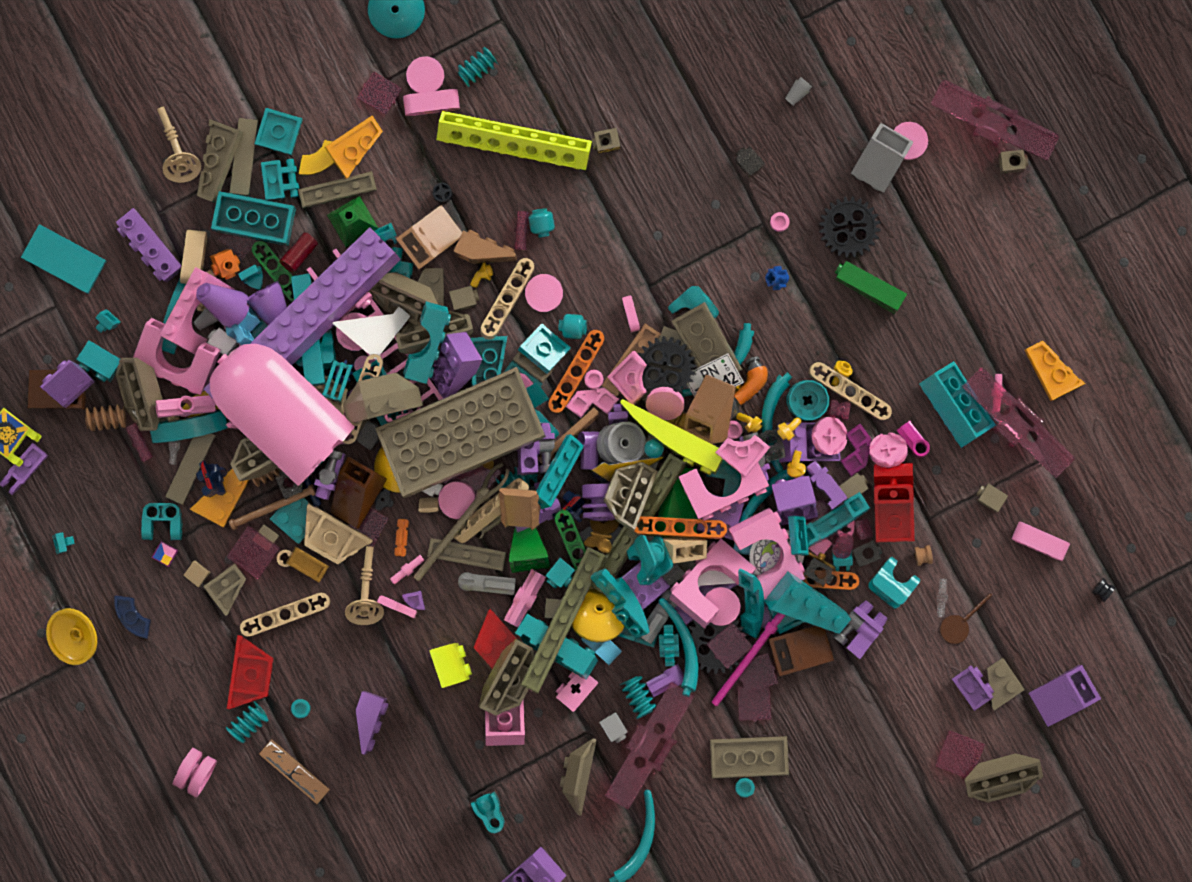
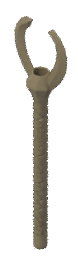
M503 463L497 464L488 473L482 487L477 490L474 501L414 575L417 581L423 578L479 505L489 500L490 496L496 493L506 482L509 475L508 469H506L503 480L492 490L486 488L492 474L498 468L504 466Z

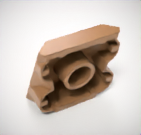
M499 489L501 522L505 528L507 526L528 527L533 530L539 525L541 506L538 504L539 495L537 491Z

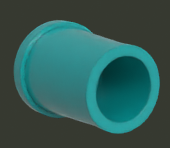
M651 439L645 444L644 450L648 457L658 458L662 455L664 447L659 440Z

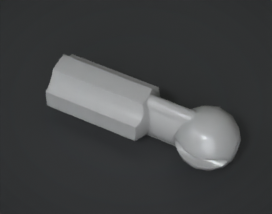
M469 572L462 573L458 578V585L464 591L514 595L516 578L478 575Z
M666 590L661 598L666 599L675 608L677 605L669 599L672 592ZM659 602L647 619L650 632L647 635L641 636L642 639L652 644L669 618V615Z

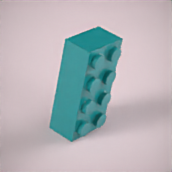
M219 191L211 229L214 232L289 246L296 208L292 205Z

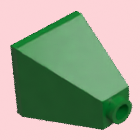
M360 196L327 214L346 248L352 245L369 228L373 231L378 229Z
M516 528L514 529L509 556L512 573L550 568L547 551L536 528L533 530L528 528L518 533Z

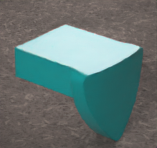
M253 265L238 274L245 284L261 290L263 271L260 266Z

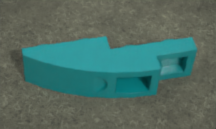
M606 568L593 573L590 577L591 580L608 597L609 601L615 605L611 611L616 615L617 619L623 623L635 638L647 635L650 631L645 614L635 594L622 577L615 579Z

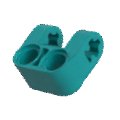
M149 503L145 505L142 514V540H153L154 521H170L171 540L182 539V511L178 505L172 503ZM151 507H155L157 515L151 518L148 515V510ZM170 507L176 509V515L172 518L167 514Z

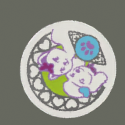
M786 530V532H787V534H788V536H789V539H787V542H788V544H789V546H790V545H791V543H790V533H789L788 530ZM764 539L753 543L749 559L750 563L756 567L754 572L756 575L771 569L777 563L780 556V548L777 542ZM796 555V561L803 563L804 556Z

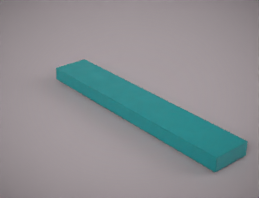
M310 274L291 277L294 300L312 284ZM318 339L302 355L304 378L312 386L326 384L320 339Z

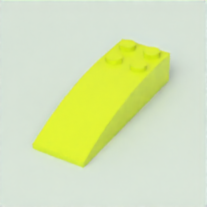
M623 399L621 400L622 407L649 435L659 440L664 447L682 457L683 462L687 463V465L693 467L695 464L701 467V472L709 476L711 473L716 475L723 461L715 453L719 449L718 447Z
M453 643L429 650L442 688L470 680L469 675H472L469 664L464 662L463 657L466 654L463 645L459 646L458 643Z

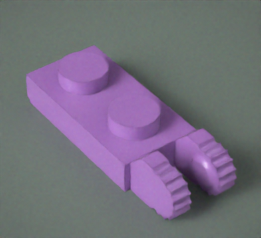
M32 443L20 457L23 460V464L20 467L13 465L0 482V486H6L14 477L18 481L9 490V493L13 495L29 479L48 455L36 444Z

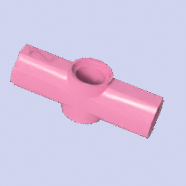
M210 395L197 397L183 396L177 399L157 400L155 402L157 418L188 417L193 414L213 413L216 411L215 402ZM187 403L190 409H182L181 404Z
M531 569L523 586L516 593L513 604L505 616V621L516 627L520 626L527 611L531 609L538 596L537 593L545 581V576Z

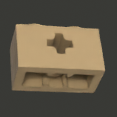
M663 538L673 564L707 559V540L704 538Z

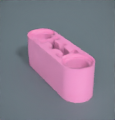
M457 89L403 96L405 116L441 113L442 111L449 112L460 109Z
M1020 521L1011 538L1017 543L1063 562L1070 543Z

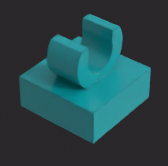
M392 223L374 230L385 243L388 239H392L394 244L397 243L395 237L397 235Z
M107 309L99 312L96 316V319L100 322L96 329L100 333L107 329L112 330L121 323Z
M63 532L52 536L56 555L65 553L67 551L66 546L75 544L73 536L64 538Z
M851 549L832 550L833 566H835L837 572H839V566H846V571L850 570V566L853 565Z

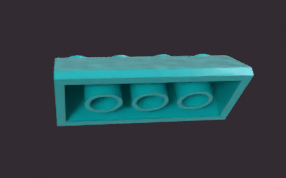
M954 361L919 383L923 392L927 395L934 409L938 412L961 448L996 426Z

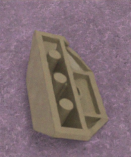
M386 273L368 291L384 311L393 314L398 307H401L410 315L407 321L415 325L421 324L420 317L425 301L438 304L430 287L399 273Z
M449 311L451 318L449 325L444 327L443 332H445V336L446 334L467 332L468 336H470L474 332L470 316ZM410 322L400 333L398 332L395 335L399 352L408 355L420 352L429 342V332L421 324L415 325ZM439 343L438 350H440L442 343Z
M121 358L116 371V378L125 410L132 420L138 424L137 427L140 431H155L160 420L156 415L155 402L163 400L155 370L138 358Z
M397 373L358 381L343 405L346 419L351 423L423 406L419 387Z
M248 437L240 441L230 464L239 481L259 478L278 468Z
M643 462L616 469L603 499L615 519L632 531L636 529L658 472Z
M515 639L502 651L484 684L479 708L497 716L522 703L528 689L520 685L535 656L531 646Z
M592 738L571 752L569 757H565L563 768H566L567 771L566 776H562L560 782L563 794L577 815L580 816L582 815L597 740L595 738Z
M1015 753L978 763L964 780L968 797L989 803L1026 793L1043 777L1039 759Z

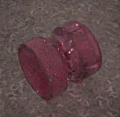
M831 399L829 417L836 418L838 416L842 420L848 421L851 402L844 401L839 403L838 400Z
M840 533L836 536L832 552L837 558L845 559L850 556L854 545L853 537L847 533Z

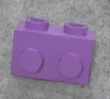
M969 666L952 680L975 711L993 699L992 693L994 691L988 683H983L981 680L983 675L977 667L973 669L972 666Z

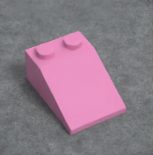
M524 701L519 706L502 712L497 716L485 711L486 746L524 745Z

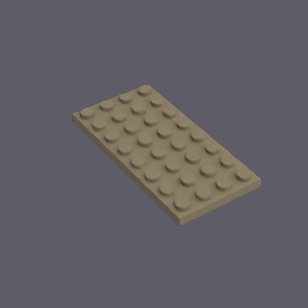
M517 367L375 428L403 498H407L546 437Z

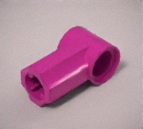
M908 421L897 430V433L906 441L907 446L915 457L923 458L928 454L930 450L929 443L924 440L911 421ZM923 444L926 451L918 453L915 449L916 445Z

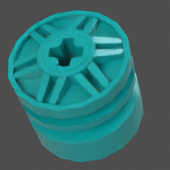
M803 380L795 383L790 388L787 394V406L795 417H799L801 420H815L826 412L829 406V395L821 383L814 380ZM810 396L811 404L804 405L802 398Z

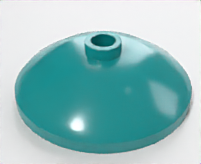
M369 0L368 16L371 24L379 33L390 38H404L411 35L420 27L425 15L423 0ZM393 6H398L399 11L397 13H393Z

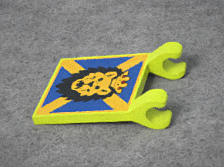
M3 408L0 412V454L14 465L20 467L23 464V460L16 456L14 452L26 436L36 442L42 436Z

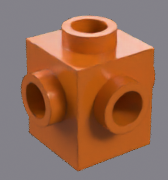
M225 249L210 256L213 263L211 268L215 276L218 275L219 278L227 280L236 276L235 272L240 271L238 267L240 261L231 249Z

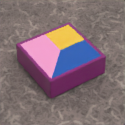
M161 541L152 558L170 567L179 550Z

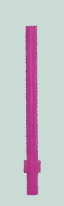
M777 613L773 620L767 623L764 627V632L711 701L715 706L719 705L770 635L777 631V626L785 617L784 614Z

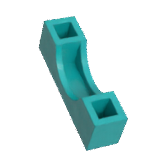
M425 301L420 323L429 332L430 339L423 350L408 355L403 371L404 378L427 384L428 378H432L434 372L432 365L434 360L437 361L440 352L438 346L439 343H443L445 338L443 330L445 325H449L451 318L448 307Z

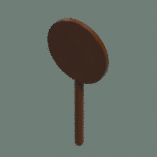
M989 593L964 618L959 615L946 617L940 626V633L943 639L952 644L963 642L969 634L967 620L992 594Z

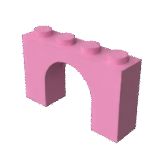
M196 267L160 333L161 337L193 354H196L198 347L208 340L197 334L192 327L194 311L201 303L196 297L198 287L204 283H210L234 290L231 286Z
M151 318L144 326L133 358H138L154 368L156 377L167 379L173 385L182 386L193 394L201 395L209 383L221 349L203 342L198 347L190 367H175L165 359L162 352L164 338L160 336V333L165 324Z
M759 463L755 465L746 477L741 474L740 487L734 494L727 497H717L708 492L697 469L679 476V480L697 518H702L703 521L714 517L713 513L718 510L723 513L731 509V504L735 502L742 504L748 501V496L754 493L756 496L767 492L766 488L769 487Z
M770 508L728 529L739 550L764 539L773 540L778 543L780 556L777 563L771 569L756 576L762 585L764 600L787 571L801 580L805 579L803 575L805 569L800 561H796V555L791 554V545L789 546L787 542L789 536L785 528L781 529L779 525L782 521L778 513L773 512Z
M722 539L717 543L714 541L707 549V559L696 560L694 569L691 570L689 568L682 576L684 580L680 584L676 582L670 589L672 593L669 599L704 629L715 618L719 608L702 595L698 588V578L707 571H720L739 585L738 570L740 568L751 574H754L756 567Z

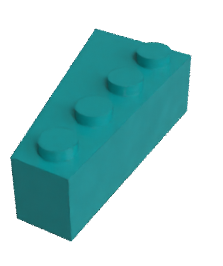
M496 336L490 340L484 337L470 338L482 358L477 373L470 379L471 387L501 374L508 336Z
M787 571L764 600L772 611L838 634L842 632L851 620L844 609L789 571Z
M527 614L515 634L521 642L537 651L549 627L543 621ZM565 637L554 661L587 680L598 659L593 650L588 647L584 649L579 646L576 640Z

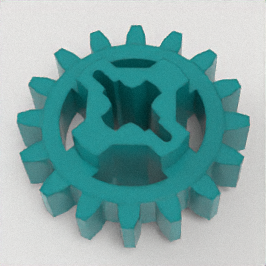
M673 624L664 625V634H659L660 657H665V667L675 666L674 657H679L678 634H673Z

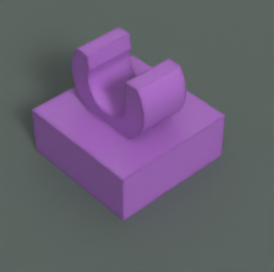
M614 404V412H608L609 425L628 422V412L622 411L621 404Z

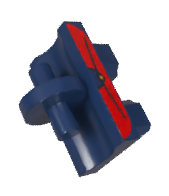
M206 461L199 463L201 469L196 473V476L200 482H206V485L201 489L203 495L210 498L215 494L224 495L226 491L223 485V477L227 475L226 468L219 467L218 464H207Z
M567 491L562 497L567 504L561 509L568 510L573 520L576 519L580 523L582 519L579 515L583 512L580 507L585 501L578 494L575 495L573 492ZM560 514L558 521H562L564 524L569 516Z

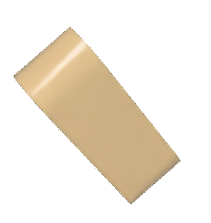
M187 230L180 274L181 284H187L195 267L203 271L207 232Z

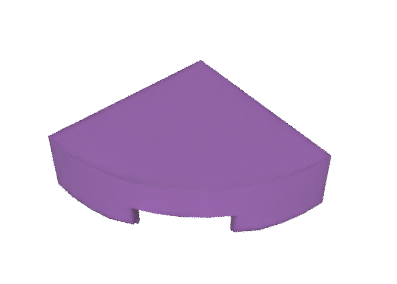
M421 591L402 595L404 601L411 608L425 610Z

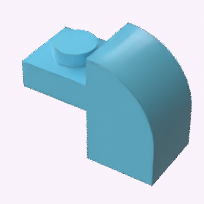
M249 307L244 320L238 325H232V328L226 327V333L241 346L250 344L254 340L250 332L261 321L252 308Z
M581 638L608 665L622 652L611 640L592 642Z

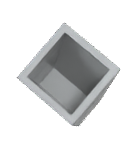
M880 123L851 174L858 180L870 184L875 190L884 193L911 148L913 141Z

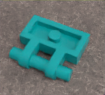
M294 159L286 160L287 167H281L280 160L261 162L266 201L285 199L284 191L288 190L290 191L291 198L298 197L299 183L296 182L295 173L297 172V167L294 166ZM282 174H288L289 184H283Z

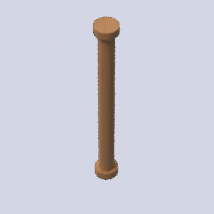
M310 484L308 488L235 520L232 518L229 520V524L233 530H236L242 524L309 495L314 496L316 489L313 484Z

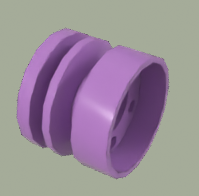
M609 484L582 485L583 498L591 500L590 504L583 505V509H591V512L583 513V518L593 521H612L615 519L603 500Z

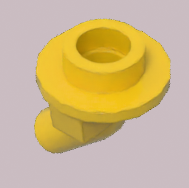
M485 262L482 264L480 270L475 273L470 284L471 286L477 288L481 278L491 280L493 271L490 264L487 265Z
M846 361L836 362L833 370L848 378L852 374L851 365ZM834 376L831 385L836 387L839 384V379Z
M740 412L736 416L737 420L747 423L745 429L748 433L751 431L756 433L762 427L760 424L762 420L757 416L752 418Z
M796 417L789 425L783 422L778 425L779 430L777 432L783 440L787 439L789 441L794 437L792 431L802 421L799 417Z
M794 450L792 462H789L787 465V474L790 477H800L806 472V466L799 463L801 451Z

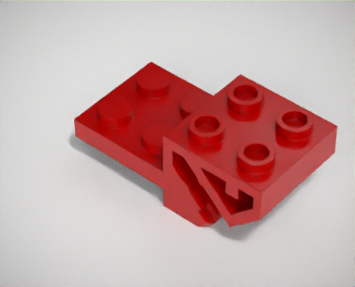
M901 463L895 467H882L874 464L876 542L915 541L913 463Z

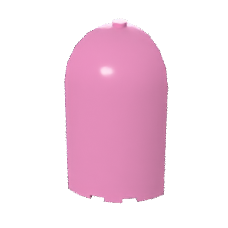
M244 344L233 350L228 356L224 354L217 361L219 365L210 377V392L221 412L298 486L334 451L333 449L355 427L290 363L269 347L259 344Z

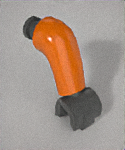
M758 356L746 360V364L750 365L747 372L748 377L746 382L734 394L730 420L736 418L740 411L739 405L742 406L750 400L767 382V367L762 366Z

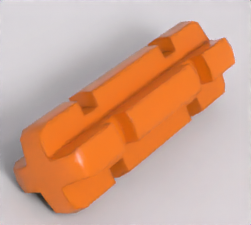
M398 519L397 521L399 530L396 531L395 545H397V548H395V556L404 557L406 555L405 546H407L408 536L406 528L409 525L407 519Z

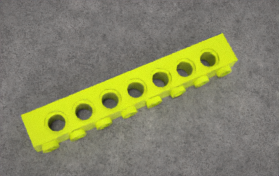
M442 111L439 119L436 139L445 143H453L464 147H473L484 151L488 150L582 170L587 168L592 143L590 140Z

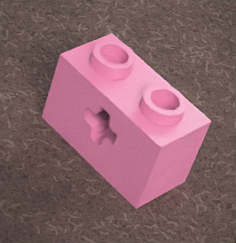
M572 672L568 676L571 680L567 685L562 683L556 690L558 693L556 698L572 712L577 709L599 683L590 675L585 680ZM579 683L581 685L579 688L581 692H575L573 694L571 692V685H577Z

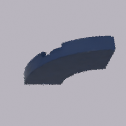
M115 595L114 606L118 619L128 631L136 636L148 639L151 620L138 613L135 607V598Z

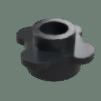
M384 489L383 492H379L375 499V508L380 511L384 507L393 506L394 502L390 498L389 490Z

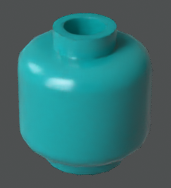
M547 208L533 210L532 214L528 217L530 231L533 234H538V237L549 236V232L555 229L553 213L547 211Z
M565 314L563 320H559L558 329L562 331L564 338L581 339L583 335H586L587 320H584L582 315Z

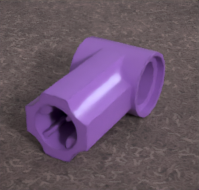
M584 431L578 434L577 440L584 445L581 451V469H594L598 466L597 438L600 433L599 431Z
M676 664L663 671V674L649 680L646 684L653 697L670 688L673 689L682 684L684 673L679 664Z

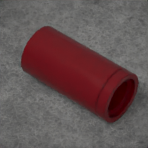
M303 232L279 260L280 264L289 272L295 273L316 248L318 242L310 234Z

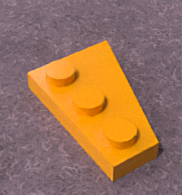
M370 116L324 148L344 178L347 179L383 131L374 117Z
M1044 341L1024 350L1050 401L1085 384L1059 359V356Z
M233 468L223 477V485L226 491L224 495L215 494L211 498L203 496L190 510L225 527L249 480L239 481Z

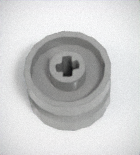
M632 422L610 424L600 431L597 438L598 453L608 464L637 461L645 451L646 438L638 425Z

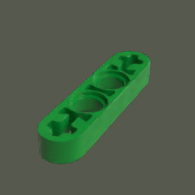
M255 242L252 246V253L275 282H279L281 275L289 276V283L281 285V289L286 297L293 302L294 298H291L293 293L289 289L287 292L285 291V289L292 285V275L280 264L278 257L265 242ZM259 245L260 247H266L264 248V252L267 254V256L269 255V253L272 254V256L267 257L264 260V262L261 261V259H264L263 255L261 253L256 254V252L258 251L257 246ZM270 260L277 261L278 266L275 270L268 269L267 263Z
M561 509L555 514V523L576 571L578 568L576 563H580L583 556L580 559H576L572 553L575 549L579 548L585 554L586 549L571 513L568 510ZM560 514L568 515L569 518L566 519L568 526L572 524L573 527L565 528L563 522L558 521ZM568 531H573L576 533V538L573 541H568L565 538V534Z

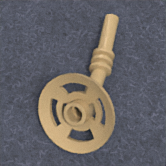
M164 106L160 107L157 111L164 125V132L167 133V140L171 142L174 154L165 160L163 173L167 179L173 182L184 183L191 181L201 171L200 160L191 153L181 151L177 140L178 135L176 130H174L175 127H172ZM190 158H192L195 161L196 165H193V162ZM168 166H170V169L172 172H174V174L169 172L167 168ZM189 169L192 171L188 175L181 176V173L186 172Z
M366 546L364 568H362L363 572H361L363 576L360 578L362 579L361 600L350 603L345 609L346 618L358 625L374 624L381 620L384 615L382 605L368 599L370 580H372L370 576H372L371 572H373L371 566L374 547ZM357 615H360V616H362V617L368 616V618H358V617H356V616H357Z

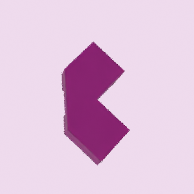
M861 423L846 434V438L855 451L840 461L850 477L866 467L868 463L871 438Z

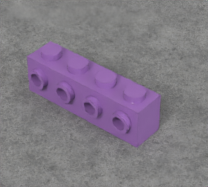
M134 208L116 222L119 226L117 228L118 232L123 237L127 236L131 240L129 245L135 252L138 250L143 255L141 257L142 261L147 266L151 265L155 269L153 274L159 281L163 279L167 283L181 272L182 265Z

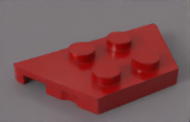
M490 609L474 649L493 669L502 651L517 638Z
M237 635L227 709L268 697L274 658L241 635Z

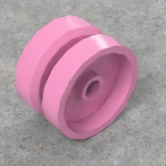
M192 748L182 761L172 785L183 789L189 783L187 793L197 798L208 782L217 760L207 756L200 763L202 752Z

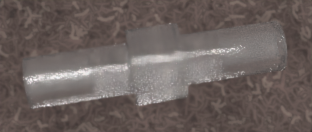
M179 440L169 442V464L176 465L177 454L181 444Z
M940 579L939 594H936V602H938L937 617L942 618L945 615V603L948 602V595H946L947 579Z

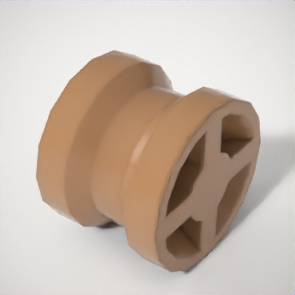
M926 545L924 548L914 547L917 566H921L923 563L933 564L930 545Z

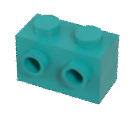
M88 340L76 360L84 371L89 372L90 370L96 374L95 377L102 382L106 380L111 382L116 375L120 358Z
M559 558L545 575L548 577L546 582L555 589L558 586L560 588L563 586L567 588L572 580L571 576L575 569Z

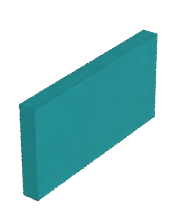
M40 224L21 256L22 259L87 294L91 291L107 262L105 259Z

